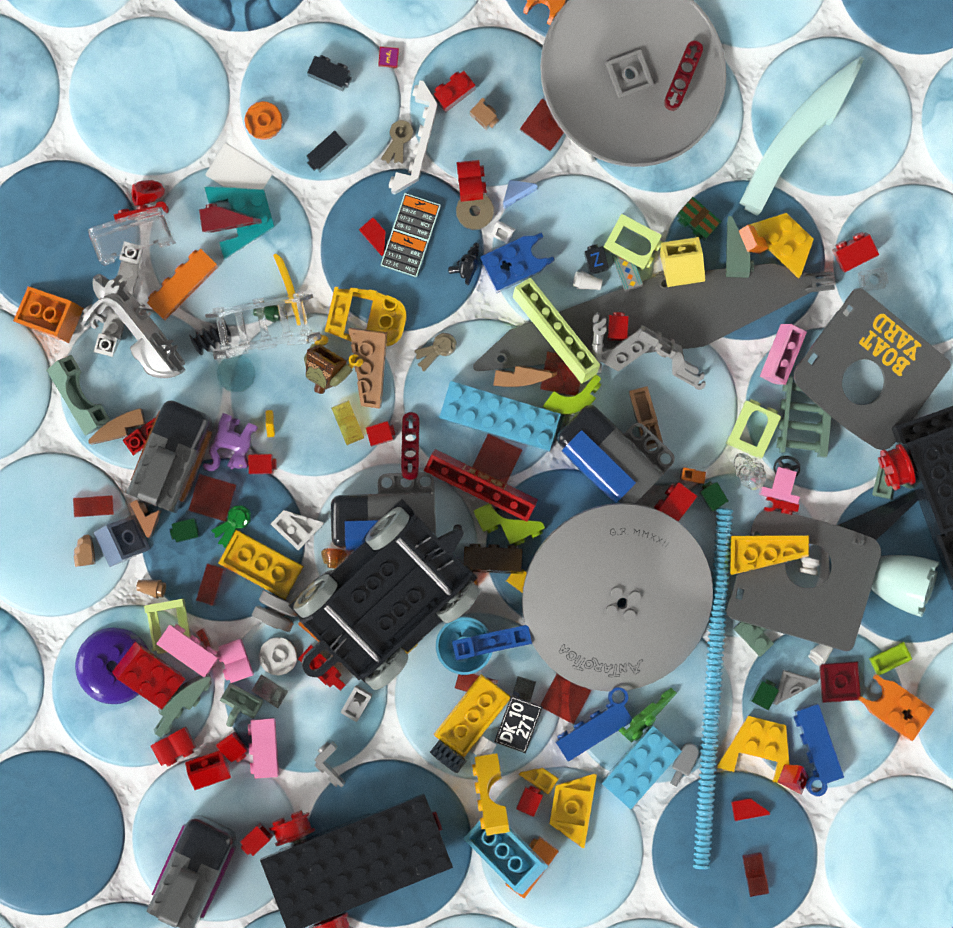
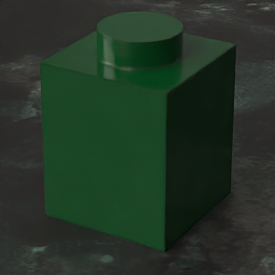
M709 481L701 486L703 490L699 493L711 512L729 502L718 482L712 483Z
M195 518L172 523V528L169 529L172 540L175 539L176 543L200 538Z
M767 679L765 682L760 680L749 701L769 711L779 692L775 688L777 684Z

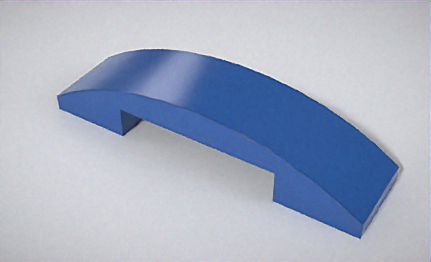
M523 625L452 641L455 658L460 660L532 644L529 627Z

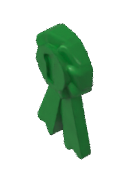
M236 505L228 511V521L211 530L215 533V538L224 533L218 544H222L224 548H227L236 529L245 528L251 522L250 510L246 506Z

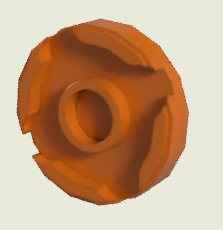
M266 101L256 102L251 105L244 118L245 127L249 134L260 140H267L276 136L281 130L283 123L279 109Z

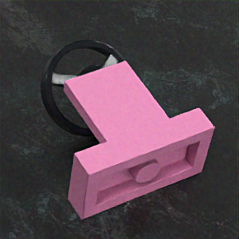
M788 455L776 459L773 466L775 479L772 489L761 487L759 495L798 504L800 497L792 495L791 492L795 478L800 473L799 461ZM790 459L797 465L792 466L789 463H783L781 460ZM778 463L780 467H778L776 471V464Z

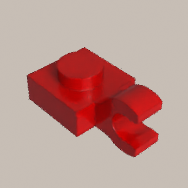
M767 497L765 500L771 501L772 507H764L763 509L766 512L780 509L781 513L792 515L793 512H798L800 504Z

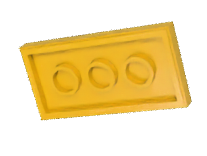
M238 530L235 531L218 564L284 600L287 599L304 567Z
M480 674L436 730L434 736L462 757H465L505 707L511 696Z

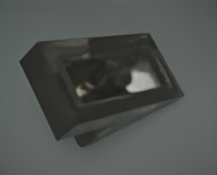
M261 674L252 692L276 708H279L288 690Z
M517 676L512 696L530 702L536 681Z

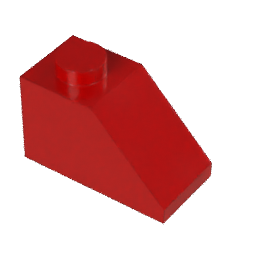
M233 732L216 745L231 763L234 760L238 763L246 757L245 752L248 751L236 732Z

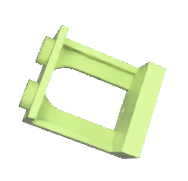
M621 214L603 248L604 251L611 252L640 267V270L643 271L645 267H650L654 259L651 257L653 251L658 252L663 242L660 240L662 235ZM626 227L647 238L651 243L650 252L643 256L637 255L615 243L622 228Z
M750 399V401L746 400L743 403V408L730 436H728L726 444L762 459L781 416L777 415V410L770 407L766 410L760 407L761 403ZM754 411H759L767 415L768 418L767 425L757 447L740 440L745 425Z
M184 599L144 606L145 613L148 616L153 645L152 651H157V654L167 653V651L157 645L161 638L157 611L176 608L179 626L186 630L184 633L191 637Z

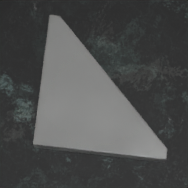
M783 670L778 685L779 692L773 704L778 705L784 700L817 684L818 680Z

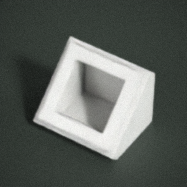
M497 221L491 236L508 244L516 229L501 221Z
M482 735L470 751L477 756L489 755L497 744Z

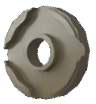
M483 194V200L464 202L459 200L456 207V216L459 222L470 230H480L486 227L492 221L494 215V206L485 194ZM471 207H479L481 210L480 214L472 216L469 212Z

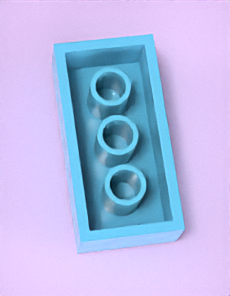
M651 725L606 775L601 784L631 810L682 751Z
M479 821L463 839L515 892L523 895L545 871L548 865L510 827V832L487 836L486 830L481 829Z

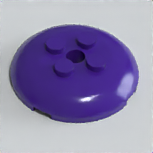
M111 627L96 631L82 643L76 656L75 671L80 686L91 698L105 704H122L139 695L117 680L108 667L110 661H115L118 665L135 641L149 650L145 642L138 635L123 628Z

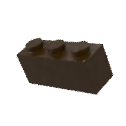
M472 543L469 544V547L464 546V565H467L472 572L522 574L523 550L519 549L517 545H508L507 548H500V545L496 544L481 547V544Z

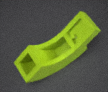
M598 375L593 376L584 390L576 396L565 397L554 391L542 408L561 415L578 413L583 407L591 405L596 400L591 395V392L596 393L602 385L599 383L601 378Z

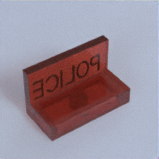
M211 564L206 565L196 601L215 606L226 569Z

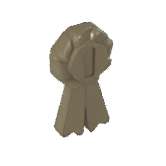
M398 120L391 125L390 136L393 141L381 157L382 161L386 160L389 164L395 153L394 163L400 162L403 164V144L410 141L413 135V128L409 122Z
M441 333L435 337L433 346L414 351L417 354L416 359L426 357L418 363V366L422 367L423 372L439 355L449 356L455 352L457 342L454 336L448 333Z

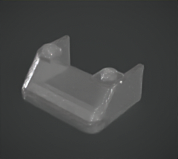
M162 207L146 210L88 229L89 237L98 260L103 266L114 263L119 255L144 247L159 245V248H164L171 245L170 242L177 244L168 214Z

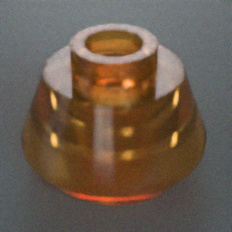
M327 548L321 551L323 563L327 564V568H336L346 559L347 553L342 549Z

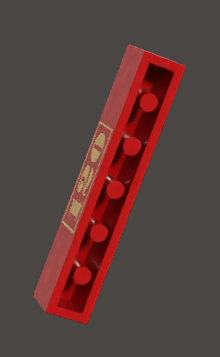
M434 449L424 468V472L528 522L538 499L437 449Z

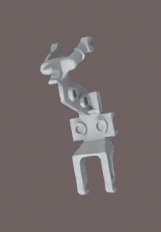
M599 313L594 314L591 354L600 364L598 373H601L602 370L601 362L620 371L647 352L651 346H655L657 354L664 358L669 357L672 359V374L698 390H702L705 387V381L698 384L699 381L704 379V372L697 375L698 367L685 361L682 346L676 344L674 339L668 340L662 336L661 332L658 331L656 333L641 325L639 330L614 348L606 349L603 347L606 317L604 316L601 320H598Z

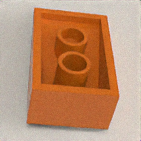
M28 286L13 321L69 343L84 308L70 300Z

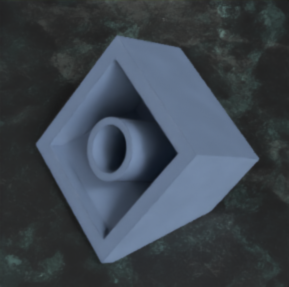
M135 515L108 524L94 532L109 567L125 562L150 550Z

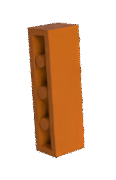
M201 248L199 251L194 250L188 258L190 260L185 265L182 263L175 269L176 274L172 278L167 277L161 285L163 287L158 292L155 290L148 296L149 301L147 304L162 319L166 320L219 267Z

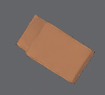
M139 500L131 502L130 505L146 537H152L161 510L147 516L148 510L144 502L140 503Z

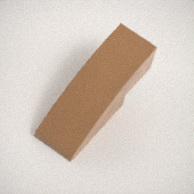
M518 365L515 366V372L502 369L496 370L493 385L502 387L531 385L555 377L557 372Z
M648 387L629 391L636 423L643 424L663 443ZM638 427L639 434L641 437L643 435V430L641 427ZM649 440L646 443V447L648 450L656 448L657 443L654 440Z
M140 408L127 412L106 423L88 440L89 444L94 445L127 437L129 435V428L146 424L143 410Z

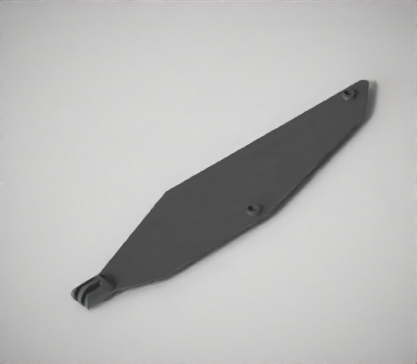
M771 263L754 265V270L750 272L749 278L726 277V268L706 270L704 282L672 287H663L661 285L662 282L666 281L665 275L655 276L642 281L643 286L628 292H625L624 288L560 311L559 314L590 352L592 350V335L594 333L593 316L597 312L599 313L598 320H601L604 316L606 317V332L603 339V347L606 349L614 348L622 342L607 341L609 315H613L614 312L625 313L624 316H629L627 338L643 325L656 333L658 331L661 332L662 336L668 340L674 339L676 344L682 346V349L704 347L811 292L835 290V286L816 287V285L834 283V278L816 279L817 277L832 276L833 271L818 273L802 272L801 277L798 279L787 267ZM530 322L509 330L474 363L473 369L475 371L514 368L518 365L533 366L564 361L535 324ZM651 346L645 353L656 352L655 346ZM503 356L505 358L504 362H499L497 360L498 357Z

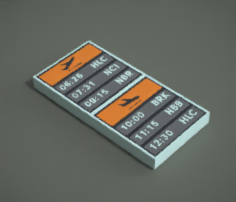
M404 193L381 266L417 278L441 207L440 204Z

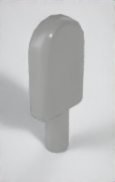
M694 743L684 744L680 749L682 752L672 765L676 772L670 784L676 787L683 774L686 776L690 775L699 757V748Z

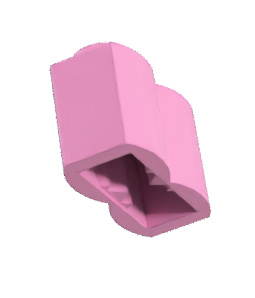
M242 639L218 647L217 656L220 662H224L226 669L223 670L226 681L230 680L231 683L254 675Z

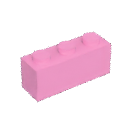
M781 324L760 377L774 384L786 385L807 332L792 324Z
M175 624V626L169 625L157 642V645L201 676L206 677L219 659L216 656L217 651L209 646L207 648L203 647L200 644V639L194 635H191V637L184 633L186 630L178 624Z
M275 718L252 719L251 724H248V735H252V743H249V754L253 755V763H250L251 774H254L255 779L278 777Z

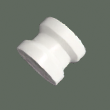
M807 557L801 558L802 567L799 568V572L818 576L817 566L820 565V560Z

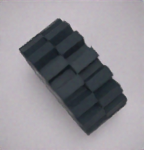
M441 740L430 751L437 760L455 773H458L466 763L465 758Z

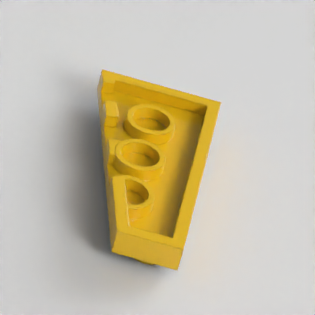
M731 536L730 574L734 575L808 557L809 536Z

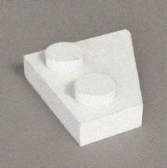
M283 510L271 525L299 551L324 523Z

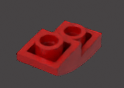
M153 418L122 440L133 456L143 450L156 418Z

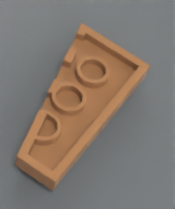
M350 327L348 330L349 336L351 335L352 353L358 355L355 363L358 359H363V364L360 367L354 366L355 372H357V385L361 406L380 409L382 406L387 332Z

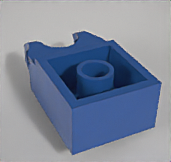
M542 233L534 236H523L480 257L496 294L539 274L547 265L555 261L553 256L538 259L531 252L532 246L544 237ZM503 263L510 264L509 271L501 269Z

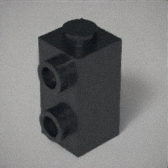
M320 55V57L314 56L307 72L308 77L340 91H343L345 87H349L352 77H350V70H347L348 67L346 65L331 63V60L323 55Z
M334 130L306 155L309 160L307 164L313 171L317 169L321 173L348 149V144Z

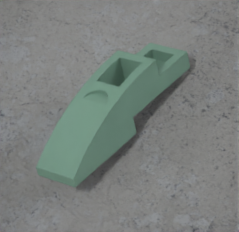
M209 673L206 677L199 675L180 686L162 710L158 709L159 714L163 717L154 728V733L162 738L164 734L167 735L173 726L171 723L175 718L178 719L184 710L182 709L183 706L188 710L192 706H197L201 699L199 696L203 690L207 691L212 683Z

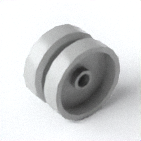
M263 590L259 600L269 607L267 609L262 606H255L252 616L273 628H279L290 633L294 623L284 616L285 614L291 617L298 616L288 606L291 602Z

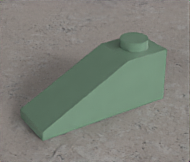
M728 216L726 277L749 278L750 272L754 270V260H750V252L745 247L733 217Z

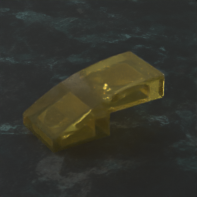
M349 400L331 407L346 445L364 439Z

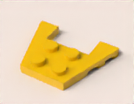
M747 716L730 746L725 751V754L718 762L717 768L734 772L738 754L744 753L776 761L777 765L773 782L778 783L783 766L789 765L786 725Z

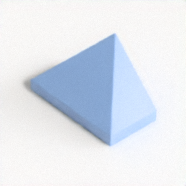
M509 180L503 201L504 209L535 192L538 186L535 183Z

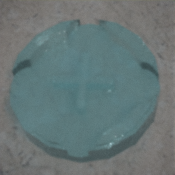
M239 354L229 355L224 358L217 369V377L221 386L234 393L249 389L256 376L252 362Z

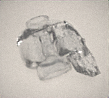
M738 453L734 459L736 476L740 478L741 484L748 489H760L766 481L764 465L757 458H751L744 453Z

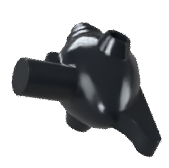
M474 243L473 247H470V250L467 252L468 254L461 257L457 262V266H450L448 268L450 274L460 273L461 278L465 279L467 286L470 285L478 267V243Z

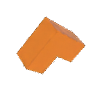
M747 225L739 230L748 252L760 254L769 248L765 238L758 236L754 226Z
M683 467L680 480L704 484L706 472Z

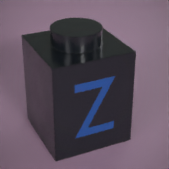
M598 244L587 247V250L584 251V257L589 274L593 275L608 271L609 266L603 246L598 247Z

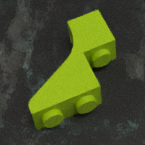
M486 504L473 511L483 532L487 531L489 534L497 530V525L500 524L509 544H522L526 542L525 537L530 535L532 538L543 534L542 530L545 529L543 523L539 521L526 522L524 520L505 519L496 513L491 504Z

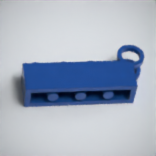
M617 687L609 691L608 699L610 703L606 705V710L602 712L597 710L590 715V720L585 723L582 720L573 726L574 730L569 733L566 730L557 736L558 740L555 742L568 762L619 731L620 728L631 723L632 718L624 706L628 701V693L625 689ZM617 690L624 693V700L620 703H615L612 700V695Z
M815 703L795 710L796 715L793 718L796 726L801 728V742L808 748L809 752L806 753L807 759L810 764L813 763L815 768L812 771L813 776L807 780L806 789L810 794L819 797L826 793L827 783L842 779L844 775L820 706ZM815 780H820L822 783V788L818 792H813L811 789V785Z

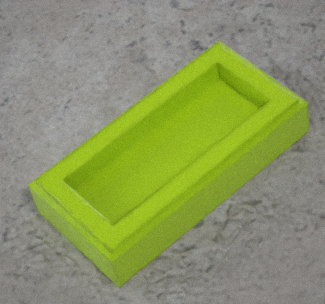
M902 642L869 658L879 676L912 660V657L905 643Z

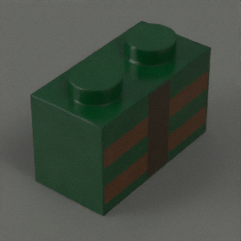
M694 197L676 215L679 218L677 221L686 228L688 226L693 231V236L699 237V240L703 239L704 241L722 222Z

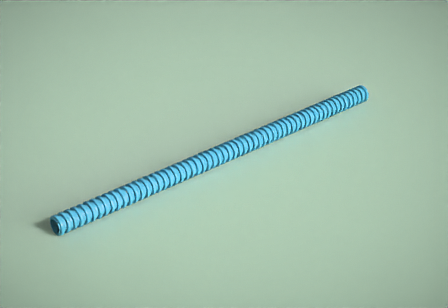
M727 508L716 509V512H718L716 518L718 519L715 521L717 533H715L716 539H714V542H716V545H714V548L716 550L713 551V554H715V557H713V560H715V563H713L714 569H712V572H714V575H712V578H714L712 581L713 599L712 611L710 612L711 617H709L711 623H709L710 629H708L710 641H708L709 647H707V650H709L707 656L709 657L706 659L708 671H706L707 677H705V680H707V683H705V686L707 687L704 689L706 701H704L705 707H703V710H705V713H703V716L705 718L702 719L704 731H702L703 737H701V740H703L701 746L703 748L700 750L702 752V755H700V758H702V761H700L701 767H699L701 779L698 780L700 791H698L699 797L697 800L699 803L697 807L699 809L696 811L698 813V816H696V819H698L696 822L697 828H695L697 840L694 841L696 843V846H694L696 852H694L695 858H693V861H695V864H693V867L705 870L710 868L708 864L711 862L709 850H711L710 844H712V841H710L712 835L710 833L713 832L711 820H713L712 814H714V811H712V808H714V805L712 803L715 801L713 799V796H715L713 792L715 790L714 784L716 783L714 772L717 771L715 760L717 759L716 753H718L716 741L719 740L717 738V735H719V732H717V729H719L718 723H720L718 711H720L719 705H721V702H719L721 696L719 695L722 693L720 681H722L721 675H723V672H721V669H723V666L721 664L724 663L722 651H724L723 645H725V642H723L725 636L723 634L726 632L724 630V627H726V624H724V621H726L725 615H727L725 603L728 602L726 600V597H728L726 591H728L727 585H729L727 573L730 571L728 570V567H730V564H728L730 558L728 557L731 555L729 543H731L730 537L732 534H730V531H732V528L730 526L733 525V522H731L733 510Z

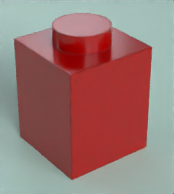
M614 312L613 315H609L607 341H623L627 338L629 316H624L625 313Z
M388 421L366 427L371 447L394 441L392 436L396 435L393 424L389 425Z
M272 454L248 455L250 475L273 474V470H277V460L273 458Z
M532 785L529 788L525 787L516 810L534 817L543 797V794L540 793L541 790Z

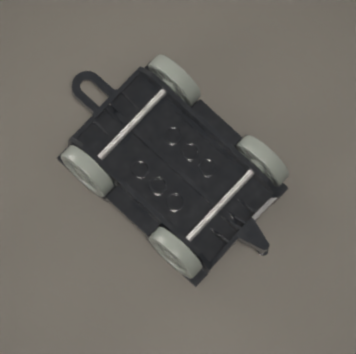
M403 499L397 502L371 527L364 536L362 544L334 570H329L320 575L288 604L298 615L299 621L319 640L302 659L304 672L310 677H320L337 662H341L358 680L361 679L373 690L381 689L389 684L403 670L408 661V654L405 651L409 652L441 621L450 623L458 619L474 604L479 596L480 589L474 583L478 577L453 553L464 535L462 526L456 524L452 531L437 537ZM326 648L332 656L318 669H311L309 667L310 662Z

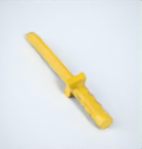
M274 254L273 257L288 293V301L292 304L297 326L303 325L305 322L299 306L298 294L295 293L283 258Z

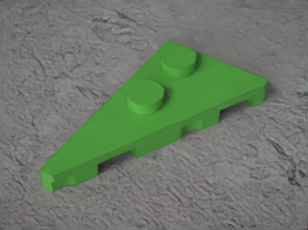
M672 688L661 695L662 698L656 704L652 702L632 719L627 730L622 727L619 729V732L631 743L634 740L637 741L643 735L642 731L655 722V717L677 693Z

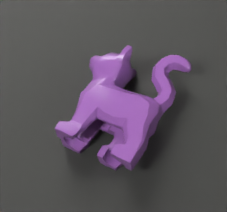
M223 413L218 423V431L214 442L209 449L213 463H204V469L208 471L218 469L220 466V456L217 450L219 448H226L235 452L227 465L230 469L247 468L249 462L246 454L251 446V435L257 431L258 427L248 423L241 434L236 433L234 429L236 426H239L240 420Z

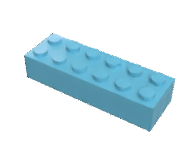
M450 381L439 419L550 452L561 414Z

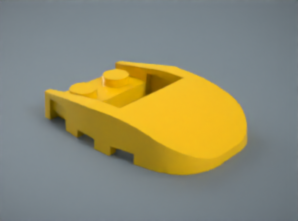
M334 287L325 332L352 342L351 335L349 336V334L344 332L352 296L373 301L366 330L387 332L386 347L399 341L406 322V310L400 301L394 297L378 293L375 290L358 288L339 289V287Z

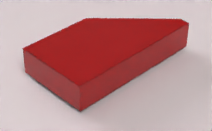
M371 218L359 231L381 256H384L386 231L374 218Z
M750 798L731 801L734 821L770 815L768 810Z

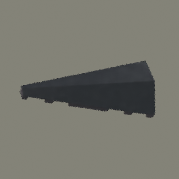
M914 491L837 526L877 540L918 501L917 495Z

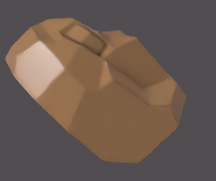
M83 535L78 539L77 547L74 549L75 567L96 564L92 536Z

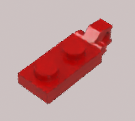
M312 645L298 658L301 663L304 655L313 648ZM319 653L310 662L309 667L314 670L318 669L327 659ZM334 665L322 676L317 677L329 687L334 685L340 691L346 686L339 679L342 674Z

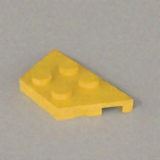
M787 213L749 224L754 226L759 237L765 238L769 247L768 250L799 279L814 238Z
M597 774L587 775L555 786L549 824L581 848H585Z

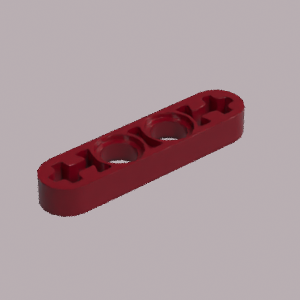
M691 41L686 46L664 99V106L670 111H675L680 107L703 53V46L698 41ZM695 46L697 47L698 52H696L694 54L693 59L689 58L692 52L691 49ZM690 63L692 70L685 72L682 69V64ZM683 80L685 87L678 89L675 86V81ZM674 93H677L678 95L675 100L677 103L670 105V100Z
M408 412L402 418L401 472L402 476L407 480H413L419 474L420 420L419 416L414 412ZM409 420H413V428H409ZM414 435L416 438L413 441H408L406 436ZM407 451H414L416 453L413 457L405 455ZM408 463L412 464V472H408Z

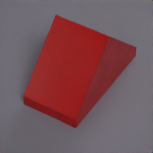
M784 765L778 783L802 794L808 780V775L803 766Z

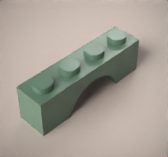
M72 355L56 361L46 370L85 436L99 430L110 421L101 404H94L84 396L79 383L81 370Z

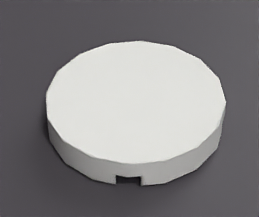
M276 637L269 639L260 649V665L266 672L272 675L280 676L287 674L294 668L297 662L295 646L285 638Z

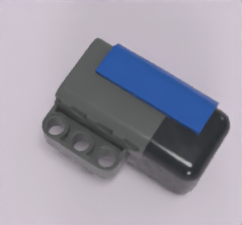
M594 405L583 407L559 432L557 437L558 444L563 448L561 452L614 503L635 504L672 466L675 460L674 454L643 424H633L623 434ZM634 427L642 428L643 435L638 438L633 435L632 430ZM649 440H654L657 443L656 450H648L646 443ZM662 454L670 455L671 461L669 464H663L660 461Z
M420 472L417 478L411 480L412 483L409 487H403L401 485V480L404 478L402 473L383 474L378 479V494L335 496L331 501V539L334 545L339 548H346L348 552H353L362 544L364 536L371 527L401 499L414 510L416 515L436 535L435 488L432 475ZM426 476L431 479L429 486H421L420 480L422 477ZM390 478L392 480L391 487H382V480Z

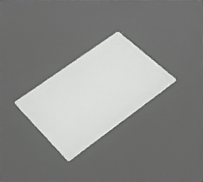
M225 143L205 175L227 188L264 189L273 172Z

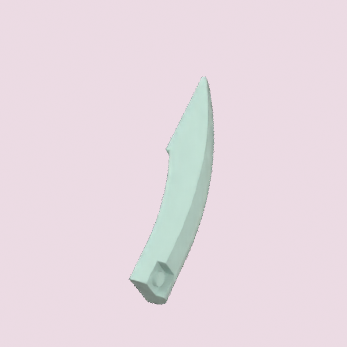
M860 56L827 80L798 108L783 126L761 159L739 202L745 206L744 210L758 216L766 204L779 176L791 158L825 124L830 125L833 122L864 60L863 57Z

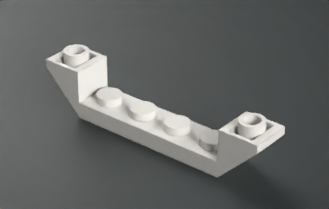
M422 80L419 81V85L414 86L412 96H415V102L429 105V107L424 109L423 118H425L424 126L420 125L418 136L421 137L419 144L416 143L413 155H416L415 162L410 163L408 173H411V176L396 172L395 177L391 176L389 188H392V194L399 193L419 181L437 112V103Z
M124 241L119 258L121 264L118 275H122L119 282L127 281L124 290L133 296L141 267L143 246ZM110 306L102 333L98 334L94 352L113 357L121 341L125 324Z

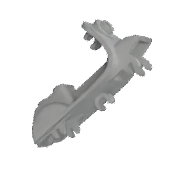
M102 274L95 275L93 277V289L99 300L94 305L90 304L83 310L84 315H82L81 325L86 326L90 323L92 328H98L99 325L96 323V319L104 323L106 319L101 314L107 306H110L138 340L130 347L133 357L143 365V369L148 375L156 378H172L185 372L183 366L185 362L176 351L177 345L172 346L173 340H168L151 319V313L147 314L144 310L145 305H140L129 292L124 290L127 281L119 282L122 275H118L111 280Z

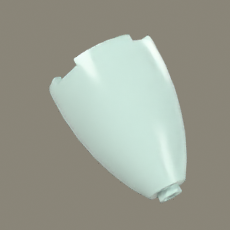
M908 555L881 556L871 590L891 605L922 617L926 610L924 606L928 603L938 573L934 570L938 567L939 562Z

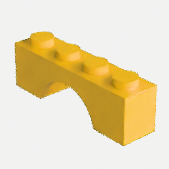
M498 754L475 757V764H472L473 775L478 777V782H475L476 794L480 793L481 798L477 800L478 809L483 811V817L480 818L481 829L486 830L487 836L510 832L506 806L496 804L489 797L491 787L498 780L502 779Z

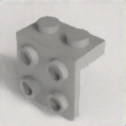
M333 741L330 744L326 742L318 749L320 754L314 759L316 761L315 766L320 772L323 773L325 771L329 775L328 780L335 787L339 785L342 788L345 781L325 761L338 746Z

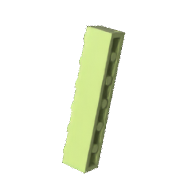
M531 277L517 285L513 298L581 384L595 376L600 367L599 362Z

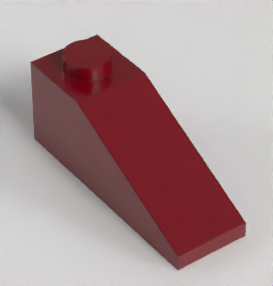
M216 203L207 204L206 208L199 209L202 232L214 233L262 223V220L226 207H219Z

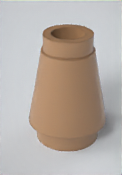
M138 580L136 590L157 599L159 597L163 598L166 592V583L162 582V580Z

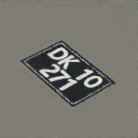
M511 695L494 742L526 754L543 707Z

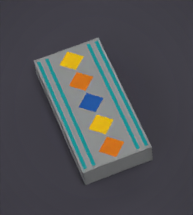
M617 255L612 256L624 291L628 292L642 287L643 283L636 265Z

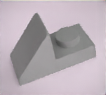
M356 685L340 713L357 722L373 694Z

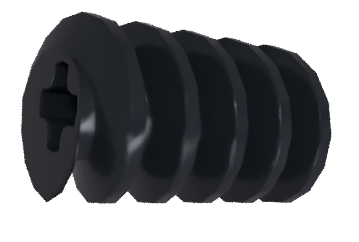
M223 319V326L216 322V329L209 325V332L202 328V335L196 331L195 338L189 334L195 350L200 355L204 354L203 349L210 352V346L217 349V343L224 346V339L229 343L232 342V335L225 319Z

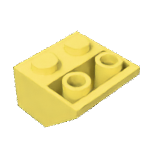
M699 237L661 243L660 258L667 287L705 281L703 252Z

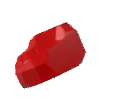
M153 180L134 183L131 192L134 205L151 204L160 199L165 194V188L162 183Z

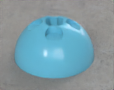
M460 617L450 623H446L439 631L436 639V653L439 661L446 669L460 675H469L480 671L489 662L492 652L456 660L452 641L490 633L489 630L480 621L469 617Z

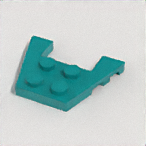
M204 187L209 204L229 200L232 210L262 220V223L236 228L238 237L219 242L223 259L229 258L232 254L240 251L244 246L274 228L265 190Z

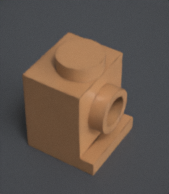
M484 98L470 111V116L486 130L489 127L493 128L499 122L495 114L496 110L489 104L486 106Z

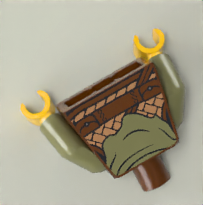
M320 333L314 335L313 340L315 343L311 344L304 356L306 378L315 383L314 391L319 394L325 393L326 389L338 386L353 371L352 368L354 366L360 367L363 364V359H358L355 363L358 355L353 354L349 357V364L347 365V360L324 347L329 339Z

